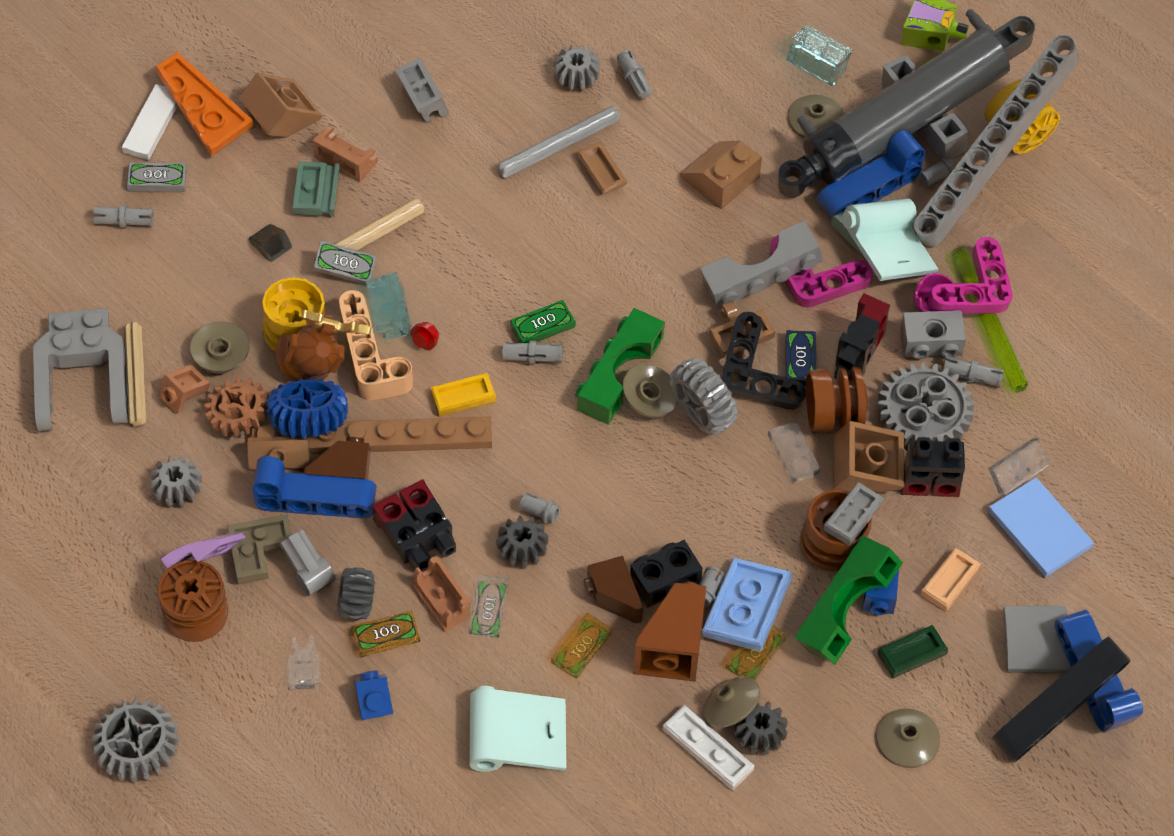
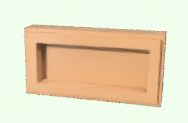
M955 547L922 589L921 596L946 612L978 572L981 563Z

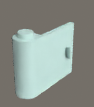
M905 198L847 206L842 216L843 225L880 281L938 272V267L912 229L917 218V211L911 199Z
M492 686L476 688L475 691L470 693L469 766L481 772L497 770L503 763L565 771V699L495 690Z

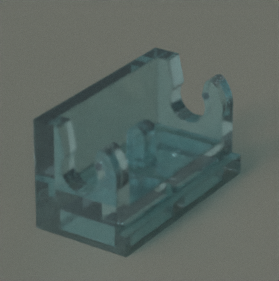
M806 24L792 37L787 61L833 86L837 82L839 72L844 74L853 50Z
M397 272L367 280L366 284L377 333L384 332V339H393L404 335L410 336L412 329L404 287Z

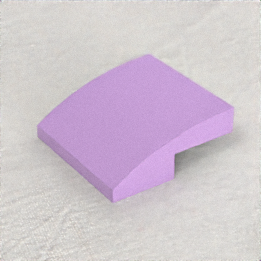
M243 533L219 535L182 546L168 553L161 560L167 569L185 560H197V562L225 554L246 537Z

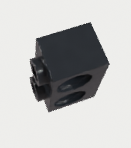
M684 539L678 543H668L660 551L650 556L643 555L637 558L630 565V575L638 594L646 607L649 608L663 601L675 583L694 582L699 584L702 579L703 568ZM673 563H681V564H683L684 566H682V567H675V566H673L672 564H673ZM648 575H653L657 577V579L648 580L645 577Z

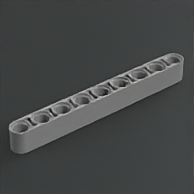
M1059 35L1050 42L917 216L914 222V229L924 246L935 247L943 241L1079 61V55L1072 37ZM1064 50H1069V51H1070V52H1069L1068 54H1066V55H1059V53H1060L1061 51H1064ZM1053 72L1049 77H1042L1044 73ZM1030 94H1036L1033 99H1025ZM1013 116H1019V119L1014 122L1008 121ZM996 138L1003 139L1000 143H991ZM980 160H985V161H986V162H985L983 165H981V166H974V164H975L977 161H980ZM963 182L969 183L965 188H957ZM944 205H952L949 210H940ZM935 227L932 232L923 233L926 228Z

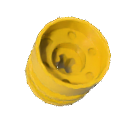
M1022 79L1006 85L990 100L984 113L988 123ZM1030 94L1025 99H1033L1036 94ZM1050 102L1046 104L1012 149L1014 153L1023 154L1037 148L1055 131L1060 121V115L1051 106ZM1013 116L1008 121L1014 122L1019 119V116Z
M292 277L273 283L265 291L262 301L263 335L265 342L272 350L276 351L279 336L291 333L297 334L303 326L307 325L306 320L301 318L302 309L325 314L323 293L315 284L306 279Z

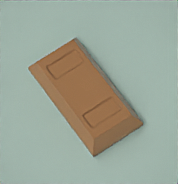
M602 142L576 152L602 194L628 184Z

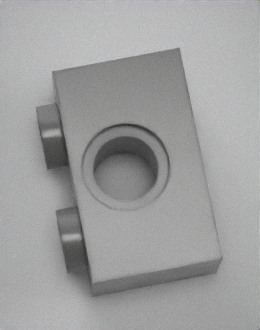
M962 310L903 313L900 331L904 358L924 359L939 356L945 358L946 356H962L966 342Z

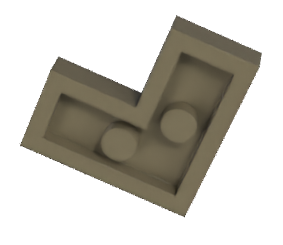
M288 514L227 525L229 533H243L246 537L232 548L238 584L269 578L264 552L281 549L279 544L292 535Z

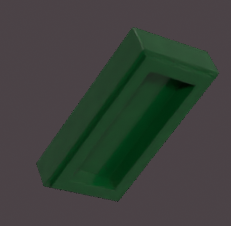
M933 625L878 650L879 657L893 679L948 653V648Z

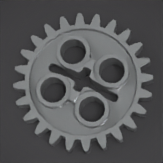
M922 362L921 369H917L911 363L909 372L900 367L898 376L891 373L889 381L883 382L882 391L879 392L877 411L880 412L879 421L886 422L885 429L904 432V446L909 443V440H917L918 437H929L932 441H947L949 438L961 440L963 433L969 431L970 422H972L974 416L975 402L971 401L973 393L966 391L967 383H957L959 374L950 377L948 376L949 368L939 372L937 364H934L932 369H927L925 362ZM931 390H937L939 393L932 392ZM902 396H908L912 399H906ZM940 414H945L949 417H943Z

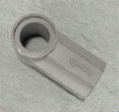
M303 529L279 544L296 571L295 577L297 582L308 596L336 580L332 568L325 558L318 555Z

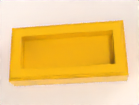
M488 373L431 387V395L439 417L496 402V395Z

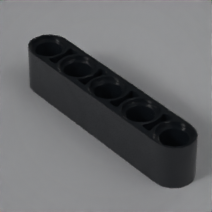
M1108 636L1004 725L992 739L1013 763L1018 761L1131 662V659Z

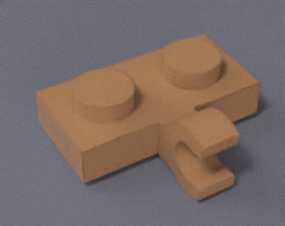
M733 301L722 305L724 311L721 312V317L725 324L710 329L709 334L722 359L727 355L733 327L737 317L740 315ZM763 309L753 312L760 317L762 322L758 344L773 339L775 337V330ZM746 321L744 324L745 329L742 338H748L752 328L749 321ZM742 346L735 347L733 353H738L746 348Z

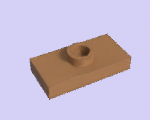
M301 436L295 438L260 437L248 438L247 440L249 470H256L257 459L263 456L280 459L283 461L285 469L306 468L310 464L308 437L305 439Z

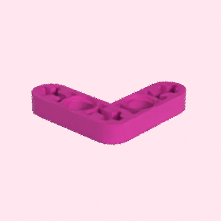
M779 235L775 236L771 241L770 256H772L778 246ZM855 260L815 275L812 269L803 270V273L800 275H791L785 283L797 304L809 308L865 289L871 284L873 269L868 262ZM830 279H836L840 281L841 286L839 288H831L826 282ZM803 290H807L808 293L813 292L812 296H809L807 293H803Z
M981 237L977 240L972 251L979 283L936 285L928 298L929 306L934 311L962 310V313H1002L1007 310L1013 298V293L1002 250L995 239ZM985 271H994L998 274L999 278L992 279L986 275ZM971 294L976 297L978 302H968L963 295Z

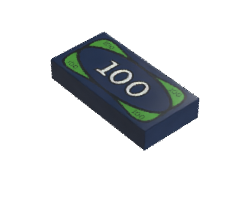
M786 330L785 377L799 381L803 386H806L808 370H816V332Z

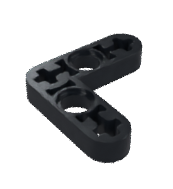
M753 312L741 313L733 327L721 380L726 383V387L733 395L784 409H797L802 405L806 396L805 387L801 382L752 368L762 322L760 317ZM746 321H749L752 328L748 338H742L745 329L744 324ZM738 346L745 347L749 352V357L738 359L734 355L733 349ZM733 374L738 375L739 381L737 385L731 384L730 378ZM748 378H753L749 385V389H746L745 387L747 385L746 382ZM760 380L766 381L770 384L771 391L762 394L756 390L755 383ZM777 385H780V393L778 397H775L774 394L776 392ZM790 389L795 390L797 397L794 400L788 399L789 395L787 393Z

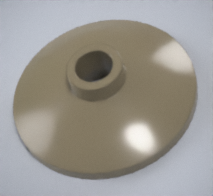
M807 95L793 103L789 110L788 119L793 131L805 138L807 135L797 122L800 116H805L817 130L830 121L841 117L844 113L840 105L829 97Z
M213 322L203 326L194 334L190 343V352L194 362L203 370L212 373L229 372L239 367L247 358L249 340L246 333L239 326L230 322ZM218 351H225L224 353H221V354H218V353H217Z
M641 364L631 368L624 376L622 386L624 387L622 391L628 405L637 413L649 418H661L670 414L676 407L677 401L676 396L672 393L670 375L663 369L654 365Z
M736 677L722 683L708 696L703 707L704 719L709 725L717 728L728 727L740 722L756 707L760 698L759 685L749 677Z
M899 709L889 713L879 724L877 744L883 756L891 763L900 767L916 768L927 764L935 757L940 745V733L934 721L923 712L914 709ZM904 731H912L915 733V735L909 737L904 733Z

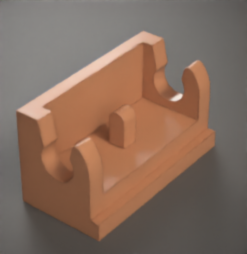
M330 125L327 126L318 137L313 139L314 157L330 166H335V163H339L342 173L361 182L378 162V157L374 155L376 151L371 148L366 152L337 137V134L333 133L334 128Z
M436 555L429 559V568L422 572L419 567L415 569L414 582L411 584L445 632L471 617L470 600Z

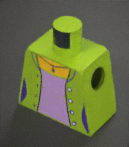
M914 0L903 27L901 45L943 51L946 48L949 37L958 40L967 37L969 25L955 21L958 10L955 4L946 0Z

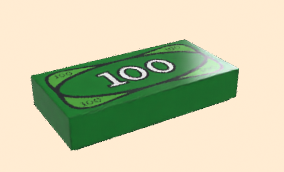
M564 300L511 319L510 326L520 343H530V340L538 342L575 328L576 321Z

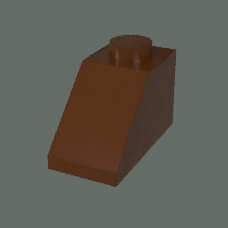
M346 437V441H337L305 468V474L368 480L371 447L369 443H364L363 438Z
M623 555L588 565L587 578H584L583 581L587 595H593L596 605L636 624L642 622L643 606Z

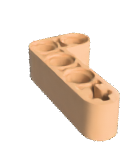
M356 290L344 292L339 299L341 322H356L372 327L364 295ZM351 310H355L357 314L352 315ZM372 328L370 335L344 333L358 393L363 399L378 400L403 395L412 389L413 372L411 362L404 357L380 360Z

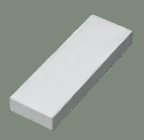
M155 84L122 146L124 154L149 161L178 106L166 87Z
M687 706L681 707L663 725L662 730L732 791L754 771L755 765Z

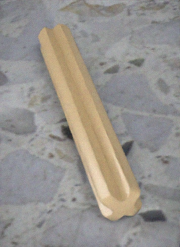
M414 198L335 244L359 250L424 213V206L418 198Z
M132 322L124 326L128 422L133 427H138L146 423L142 327L137 322Z

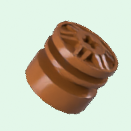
M852 367L850 369L849 380L845 368H840L837 373L836 382H833L828 369L808 370L806 377V404L809 426L812 433L832 431L835 418H839L841 428L849 421L865 424L868 397L860 367Z
M838 489L825 491L816 496L809 506L806 520L801 530L800 546L805 557L821 569L830 571L840 570L861 537H868L872 518L851 545L848 546L823 530L825 523L848 496L849 491Z
M185 560L176 563L164 572L158 584V598L167 629L175 637L187 642H201L212 638L221 631L228 619V603L220 573L211 564L203 561L197 562V560Z

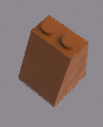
M694 582L675 583L636 640L633 674L696 682L707 586H699Z

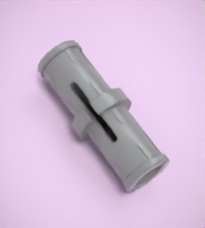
M120 205V208L94 207V214L106 215L105 217L93 216L95 225L119 224L122 228H127V225L153 226L154 219L142 218V216H154L153 208H128L127 205Z
M531 340L530 343L504 342L502 357L503 361H529V364H536V361L562 363L563 344H537V341Z
M946 356L943 370L949 368L948 375L959 374V377L967 379L968 383L973 384L975 381L1000 388L1004 369L978 364L979 361L977 360L970 362Z

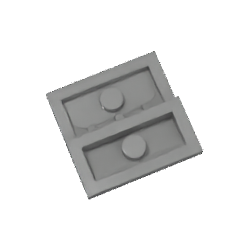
M1004 606L1003 620L1006 637L1004 649L1007 672H1067L1070 669L1069 661L1055 630V620L1067 616L1066 606Z

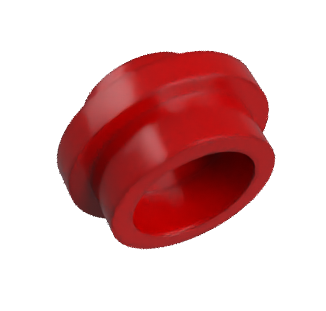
M422 322L416 324L411 329V336L417 347L424 350H432L438 343L439 332L433 324Z

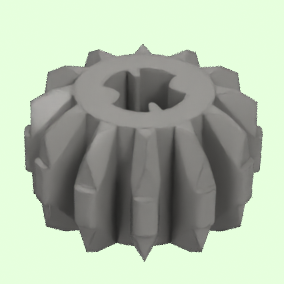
M583 44L579 49L570 45L569 51L561 49L559 56H555V79L559 80L561 87L569 85L570 91L575 87L583 91L585 85L592 87L594 80H598L600 61L597 56H594L593 49L585 51Z
M169 455L168 463L165 464L158 461L157 470H151L150 476L152 481L150 487L159 503L166 500V504L171 507L175 502H178L183 508L184 500L187 499L194 502V493H200L201 472L196 469V464L193 460L186 462L185 458L181 456L177 461H174Z

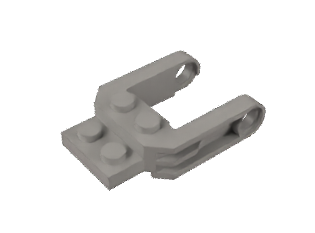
M108 308L49 314V332L33 345L34 406L38 431L53 430L51 413L54 412L52 368L102 365L106 362H109L113 424L129 423L125 346L123 344V337L110 329Z

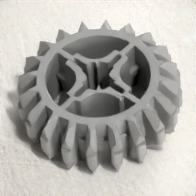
M690 358L687 361L681 362L670 374L672 393L676 396V401L680 404L681 410H684L687 417L693 421L695 426H699L701 431L709 435H717L720 432L726 431L737 420L738 410L735 406L736 401L731 396L732 392L728 390L726 383L721 380L720 375L714 372L713 367H708L705 361H701L698 358Z
M135 697L133 704L128 705L123 699L121 708L117 709L113 705L110 706L111 715L101 713L100 719L102 723L95 724L94 731L96 734L92 735L91 738L94 745L93 753L98 758L99 766L106 768L108 775L113 776L117 773L119 780L122 782L130 775L131 781L136 783L139 775H143L144 779L148 781L150 772L154 771L160 775L162 772L160 765L170 767L171 760L169 756H176L177 749L175 745L179 743V736L176 734L178 731L177 724L172 722L171 713L169 711L164 712V708L160 703L153 707L152 701L148 698L141 705L140 700ZM137 722H145V723H148V724H146V725H141V724H138ZM125 726L120 733L115 734L120 728ZM132 732H135L136 738H139V748H136L135 742H132ZM156 745V747L151 752L146 754L149 748ZM124 755H131V756H133L134 758H125V757H122V756H124Z

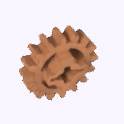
M237 377L233 384L226 380L225 387H214L216 394H208L207 397L210 403L204 404L207 412L205 415L209 425H212L215 432L221 430L223 436H227L231 431L235 437H238L240 431L243 430L248 435L250 434V427L253 426L259 429L261 427L259 420L268 419L266 414L267 392L263 390L261 383L258 382L254 385L251 378L242 383L241 378Z

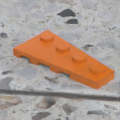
M178 52L156 66L157 75L211 157L253 127V120Z

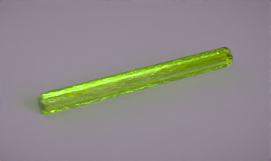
M964 246L954 249L952 257L964 284L979 283L975 265L968 249ZM969 294L973 303L978 302L975 296ZM978 313L1012 391L1015 393L1025 391L1028 381L997 313Z

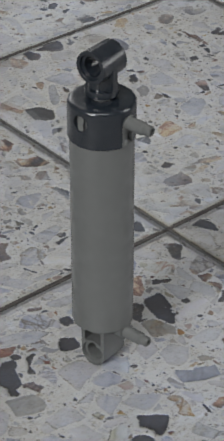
M969 9L966 12V16L976 29L975 32L860 105L817 130L805 116H800L797 122L807 135L803 141L805 155L797 160L784 162L780 166L778 174L780 193L789 198H796L804 193L808 185L819 178L829 185L845 178L886 152L890 139L899 131L907 130L911 135L1008 74L1010 71L1009 61L1027 50L1032 44L1035 31L1033 20L1027 16H1018L993 31L989 24H986L973 9ZM1021 31L1027 35H1018L1015 32ZM794 176L797 177L799 180L795 182H790L786 178Z

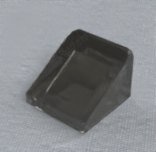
M268 224L248 239L270 262L292 248L285 230L273 224Z

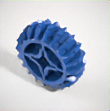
M312 377L307 380L299 378L298 381L294 382L289 380L287 385H278V389L272 390L271 396L268 397L267 416L270 424L273 425L274 430L280 431L281 435L290 434L291 438L301 436L305 439L310 436L316 438L317 435L327 436L329 431L335 432L338 427L343 426L344 420L347 419L348 403L345 392L342 391L341 386L334 385L333 381L324 382L323 378L313 380Z

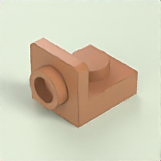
M189 365L165 374L158 396L174 413H179L183 409L185 400L207 392L210 382L193 365Z

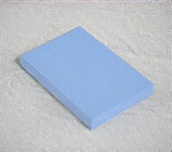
M1036 477L989 506L988 513L1045 578L1090 550L1094 545L1091 538Z
M733 557L702 629L703 637L761 652L792 580V572Z

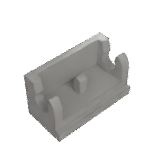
M421 58L396 69V73L418 113L421 112L425 121L430 122V113L436 110L441 117L449 114L443 98Z

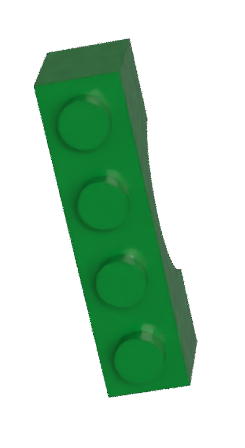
M633 308L628 317L624 316L621 319L617 328V335L614 339L609 338L604 347V355L601 360L596 359L590 369V377L586 382L582 381L577 388L575 397L578 398V411L607 425L610 424L623 403L622 391L624 387L617 381L614 375L616 370L622 364L633 359H651L664 338V321L636 308Z
M862 536L794 638L808 652L835 665L852 640L846 629V616L850 606L860 595L869 590L887 588L903 562L889 547Z

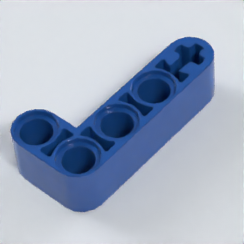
M907 130L899 131L890 139L885 155L859 168L845 178L828 185L818 194L816 200L831 219L834 215L845 211L849 205L876 202L911 183L919 176L923 167L925 150Z
M263 456L257 459L252 489L255 505L265 511L369 518L373 515L372 505L375 502L377 486L370 480L360 478L285 473L283 461L276 457Z
M1086 609L1055 620L1056 634L1071 667L1102 641L1094 620ZM1118 675L1086 701L1097 727L1103 733L1132 723L1143 713V706L1138 693L1133 688L1124 690Z

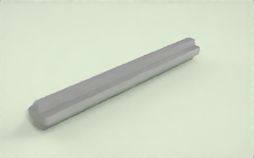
M610 106L498 163V172L503 178H507L619 121L620 113L615 106Z

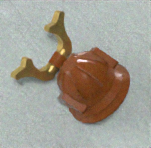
M302 309L301 318L306 320L307 325L303 326L297 334H283L277 339L276 360L282 373L293 382L298 381L299 378L302 380H307L310 377L313 380L325 379L330 373H336L344 360V346L338 344L333 332L370 335L372 327L356 322L340 323V321L333 320V317L330 315Z

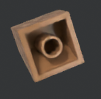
M257 72L239 96V99L246 106V112L258 121L262 132L270 137L279 136L287 138L323 117L294 79Z
M719 141L680 173V177L722 209L760 177L762 156L742 141Z
M853 421L845 424L834 435V489L851 492L858 482L876 493L902 489L904 487V432Z

